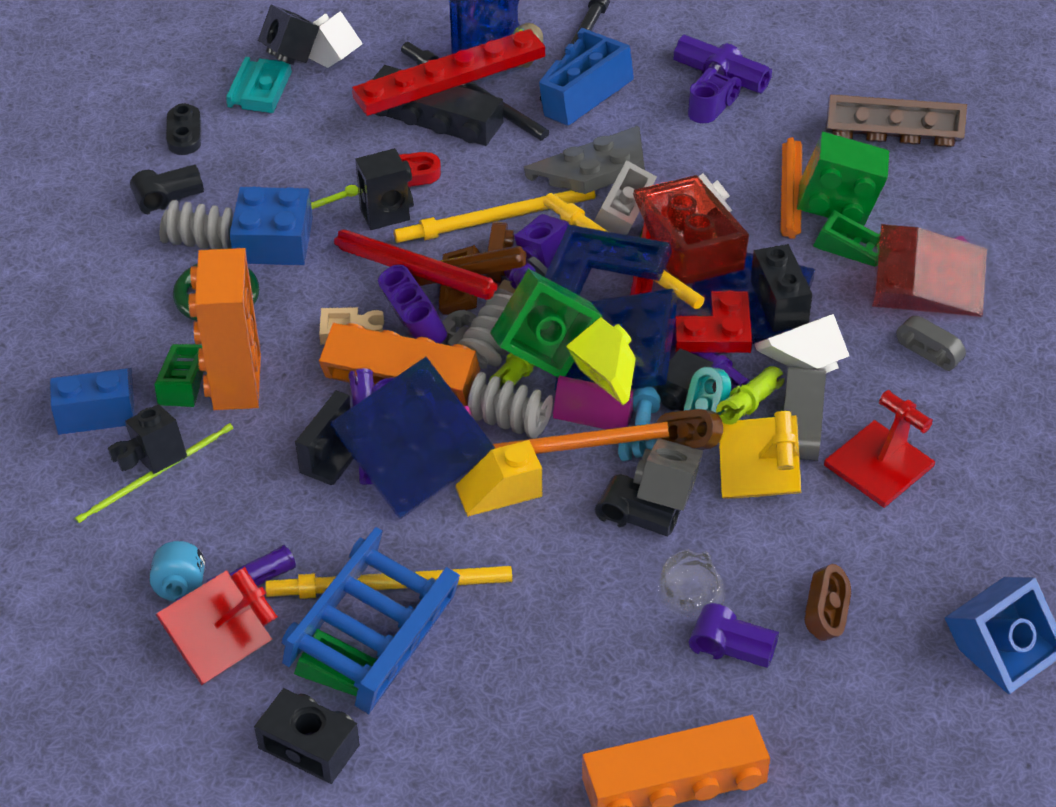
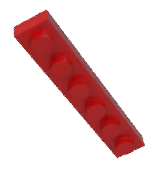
M531 29L519 31L497 40L488 41L485 44L461 50L457 53L353 86V98L366 116L543 58L545 57V45Z

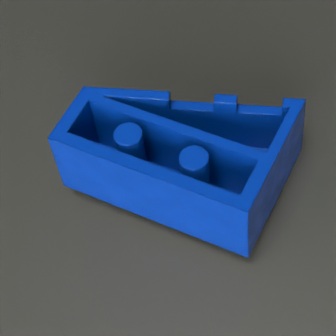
M581 28L578 32L577 41L574 44H568L565 48L566 55L563 59L556 60L539 81L544 116L569 126L634 80L630 45Z

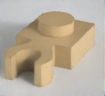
M358 307L321 308L320 344H325L333 323L343 325L354 323L368 330L383 331V311L372 310L364 315H358Z

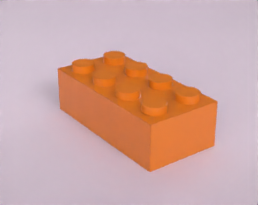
M246 249L198 250L197 266H191V286L196 292L189 293L190 317H197V321H194L195 344H202V348H199L198 359L200 371L207 372V375L203 376L204 396L211 397L213 410L259 408L261 350Z

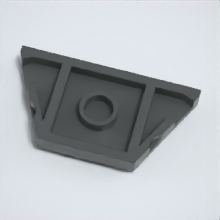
M635 126L610 136H600L588 144L579 147H569L563 153L524 166L525 176L531 181H534L538 176L549 178L550 186L568 188L583 194L614 184L626 160L645 170L640 127Z

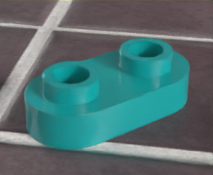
M703 367L697 370L691 379L683 411L704 409L716 412L717 405L730 396L731 381L728 374L724 370L714 367ZM716 381V391L714 393L712 386L713 383ZM722 410L721 412H716V413H717L718 415H720L721 413L724 412V410Z

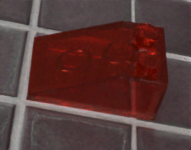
M697 175L634 190V199L660 259L672 276L686 285L744 270L749 234Z
M881 224L877 241L872 307L982 317L987 248L919 227Z

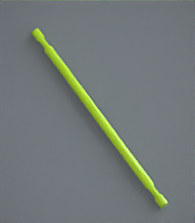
M229 423L217 433L209 435L186 449L187 456L215 441L222 434L233 430V426ZM175 464L155 474L150 471L94 505L89 511L76 516L75 520L78 523L84 521L88 516L97 513Z

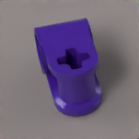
M709 67L690 87L688 117L697 123L714 121L739 96L742 85L741 79L737 77L728 78L718 74L716 69Z

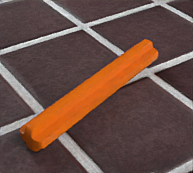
M794 137L788 138L787 142L782 144L780 233L782 236L789 237V239H795L796 235L801 233L802 210L797 209L799 184L802 178L801 141H795Z

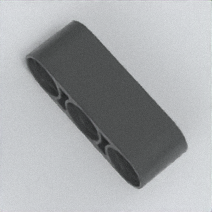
M788 367L783 411H790L791 416H797L800 459L818 461L826 371Z

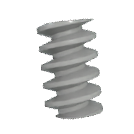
M172 200L161 218L160 241L167 243L170 240L173 245H180L183 242L187 247H194L197 244L202 249H207L209 245L212 249H222L223 247L224 249H232L230 230L233 221L232 209L226 207L223 215L219 216L218 206L213 205L209 215H207L205 205L198 204L195 213H193L191 202H185L182 211H179L178 201Z
M497 288L493 298L486 300L485 306L479 310L478 317L473 319L470 328L465 331L463 339L457 343L476 351L481 369L487 368V364L495 367L500 366L502 362L500 355L508 353V351L498 346L490 334L513 295L511 292L501 288Z
M479 372L473 381L468 396L471 418L476 421H480L483 418L485 423L489 425L497 423L504 430L511 427L512 431L517 434L525 432L526 436L532 439L537 438L549 422L553 406L552 395H549L544 402H541V391L535 389L530 398H528V387L523 384L515 394L513 393L514 383L510 380L505 382L502 389H499L500 378L497 376L492 377L488 385H486V374Z

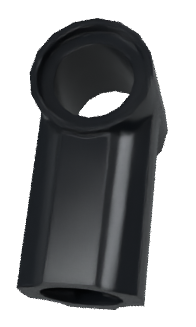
M196 164L157 174L153 170H142L132 176L130 180V188L140 210L147 215L150 214V211L157 209L165 210L172 200L204 192L203 182Z
M619 474L613 476L596 504L595 513L597 517L603 522L606 519L616 522L618 527H623L630 523L667 537L671 535L681 510L639 499L637 494L640 484L633 483L634 479L627 475Z

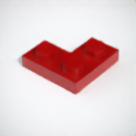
M711 291V316H675L676 352L681 348L688 352L751 353L752 333L748 291Z

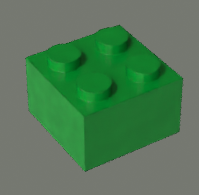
M822 131L800 180L797 209L827 218L835 210L865 226L888 179L889 150Z
M528 268L490 334L500 348L558 378L559 376L565 377L574 363V359L566 346L602 317V315L590 301Z

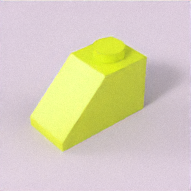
M600 317L566 347L580 371L622 405L629 401L636 359L628 345L631 342V338L619 324L612 326Z

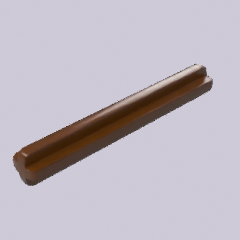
M514 246L441 260V262L483 275L524 267L527 254L521 246ZM412 275L419 284V286L436 283Z

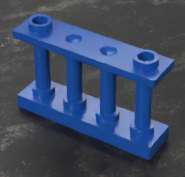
M377 527L373 529L366 539L360 537L356 541L349 554L350 560L299 624L293 622L289 626L281 642L285 646L282 664L290 667L303 651L355 682L354 687L358 688L354 706L367 714H370L450 603L455 595L460 574L445 567L437 580L432 577L427 580L378 552L382 530ZM369 565L420 594L419 599L421 601L416 608L411 605L406 608L362 583L358 578ZM348 593L398 622V628L400 629L394 637L390 634L385 637L336 609V607ZM326 622L375 650L378 659L373 666L366 664L363 667L313 638L314 633Z

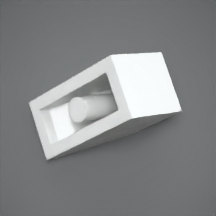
M834 314L754 344L758 352L788 367L824 370L826 373L839 368L838 360L849 357Z

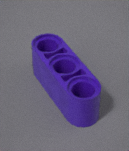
M393 265L384 270L378 278V284L411 338L425 337L433 340L435 343H443L447 336L446 328L433 304L408 268L404 265Z

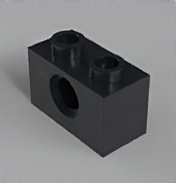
M271 4L258 41L267 46V53L276 56L275 58L291 65H294L295 60L307 63L320 26L299 14Z
M395 148L355 158L359 206L370 230L409 221V208L414 206V201L408 187V181H412V173L407 160L402 161Z
M789 244L753 250L750 282L772 331L793 329L809 323L812 292Z
M285 688L281 690L254 726L258 749L330 784L334 782L360 746L357 722L342 711H331L317 704L310 696L302 693L296 694ZM315 732L310 735H305L306 733Z

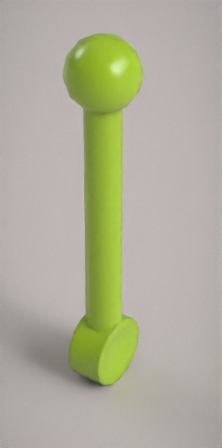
M348 185L345 187V191L311 202L312 209L347 196H356L358 194V187L356 185Z

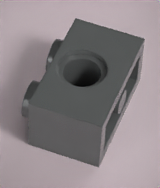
M658 438L652 450L646 448L642 460L638 462L633 483L640 484L637 498L684 511L694 488L703 450Z

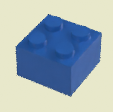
M240 187L230 230L232 249L245 248L248 264L305 265L313 219L310 188Z

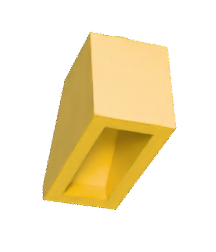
M529 440L492 449L455 485L467 517L542 497V467Z

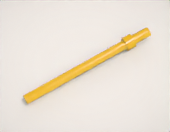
M569 190L554 194L567 204L595 199L596 197L595 191L583 194ZM545 196L439 220H435L434 217L419 221V224L394 229L393 234L396 243L418 238L430 240L438 238L440 233L550 208L543 204Z
M553 193L545 196L543 204L560 215L561 220L567 221L569 227L580 229L692 308L699 309L703 305V296L586 217L585 211L574 203L567 204Z
M511 566L451 569L460 574L458 585L512 582ZM443 570L415 571L416 574L427 580L431 577L437 580ZM314 573L298 574V579L266 580V597L299 595L300 599L316 598V594H323L336 576L315 577ZM383 573L366 574L358 578L359 581L374 590L408 588Z

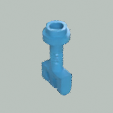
M640 386L633 392V410L636 412L635 426L650 424L651 413H656L660 408L661 399L653 387ZM657 439L620 443L618 454L621 461L631 460L632 453L636 458L643 457L645 449L652 450Z

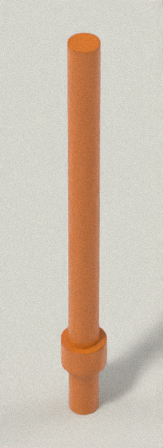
M668 422L527 440L530 441L535 454L667 438L669 437ZM526 440L483 445L482 441L466 443L464 448L436 451L437 466L461 463L475 466L492 449Z

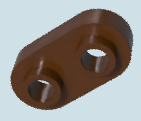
M493 222L488 251L514 247V230H508L507 223ZM504 271L486 274V277L492 278L495 283H501L502 276H506Z
M693 409L668 412L661 415L656 422H668L669 437L661 439L699 450L715 447L723 434V423L720 416L710 410Z
M836 564L827 565L813 573L806 605L805 625L808 631L821 641H827L842 635L847 621L851 599V584L844 570Z

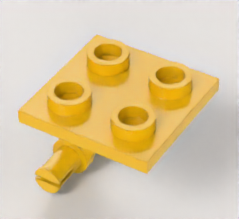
M778 411L774 413L775 417L738 420L731 425L723 423V434L719 441L722 498H747L802 493L796 415L791 416L790 411Z

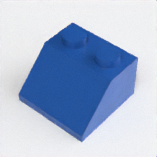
M132 368L50 378L51 409L58 435L126 426L125 420L135 416Z
M1003 577L945 617V621L958 649L1007 694H1011L1056 661V622L1035 577Z

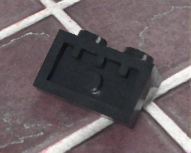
M336 390L295 441L299 473L326 484L334 485L356 457L357 452L353 451V440L356 439L353 413H351L350 396Z

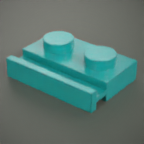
M245 57L226 96L227 107L232 108L236 104L241 105V108L245 110L274 113L292 73L291 64L259 58L258 62L250 61V57Z

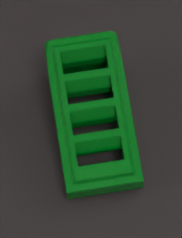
M833 210L821 229L813 247L882 269L895 243ZM860 242L866 243V247L860 245ZM874 246L881 248L878 254L872 251Z
M171 345L154 383L157 404L181 407L195 406L204 372L199 369L198 359L199 348H202V345ZM177 358H190V359H194V360H193V361H177Z
M319 629L313 635V638L363 667L366 664L373 666L377 660ZM302 653L296 665L295 675L357 697L358 688L354 687L355 682L307 653Z

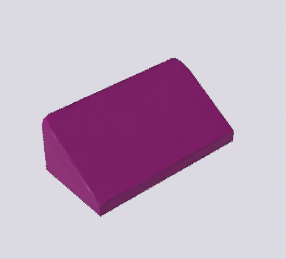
M559 376L553 409L554 419L605 430L629 426L633 414V391H630L629 401L622 405L596 383Z

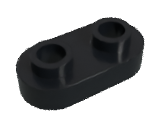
M181 103L171 108L167 113L166 139L168 149L172 153L188 155L197 151L201 146V116L199 109L193 105Z

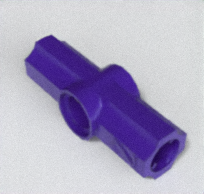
M684 34L678 40L674 50L673 60L701 70L703 74L709 67L717 70L718 74L728 78H740L742 87L760 94L768 87L769 81L772 78L771 68L743 57L740 50L732 44L725 43L720 47H716Z

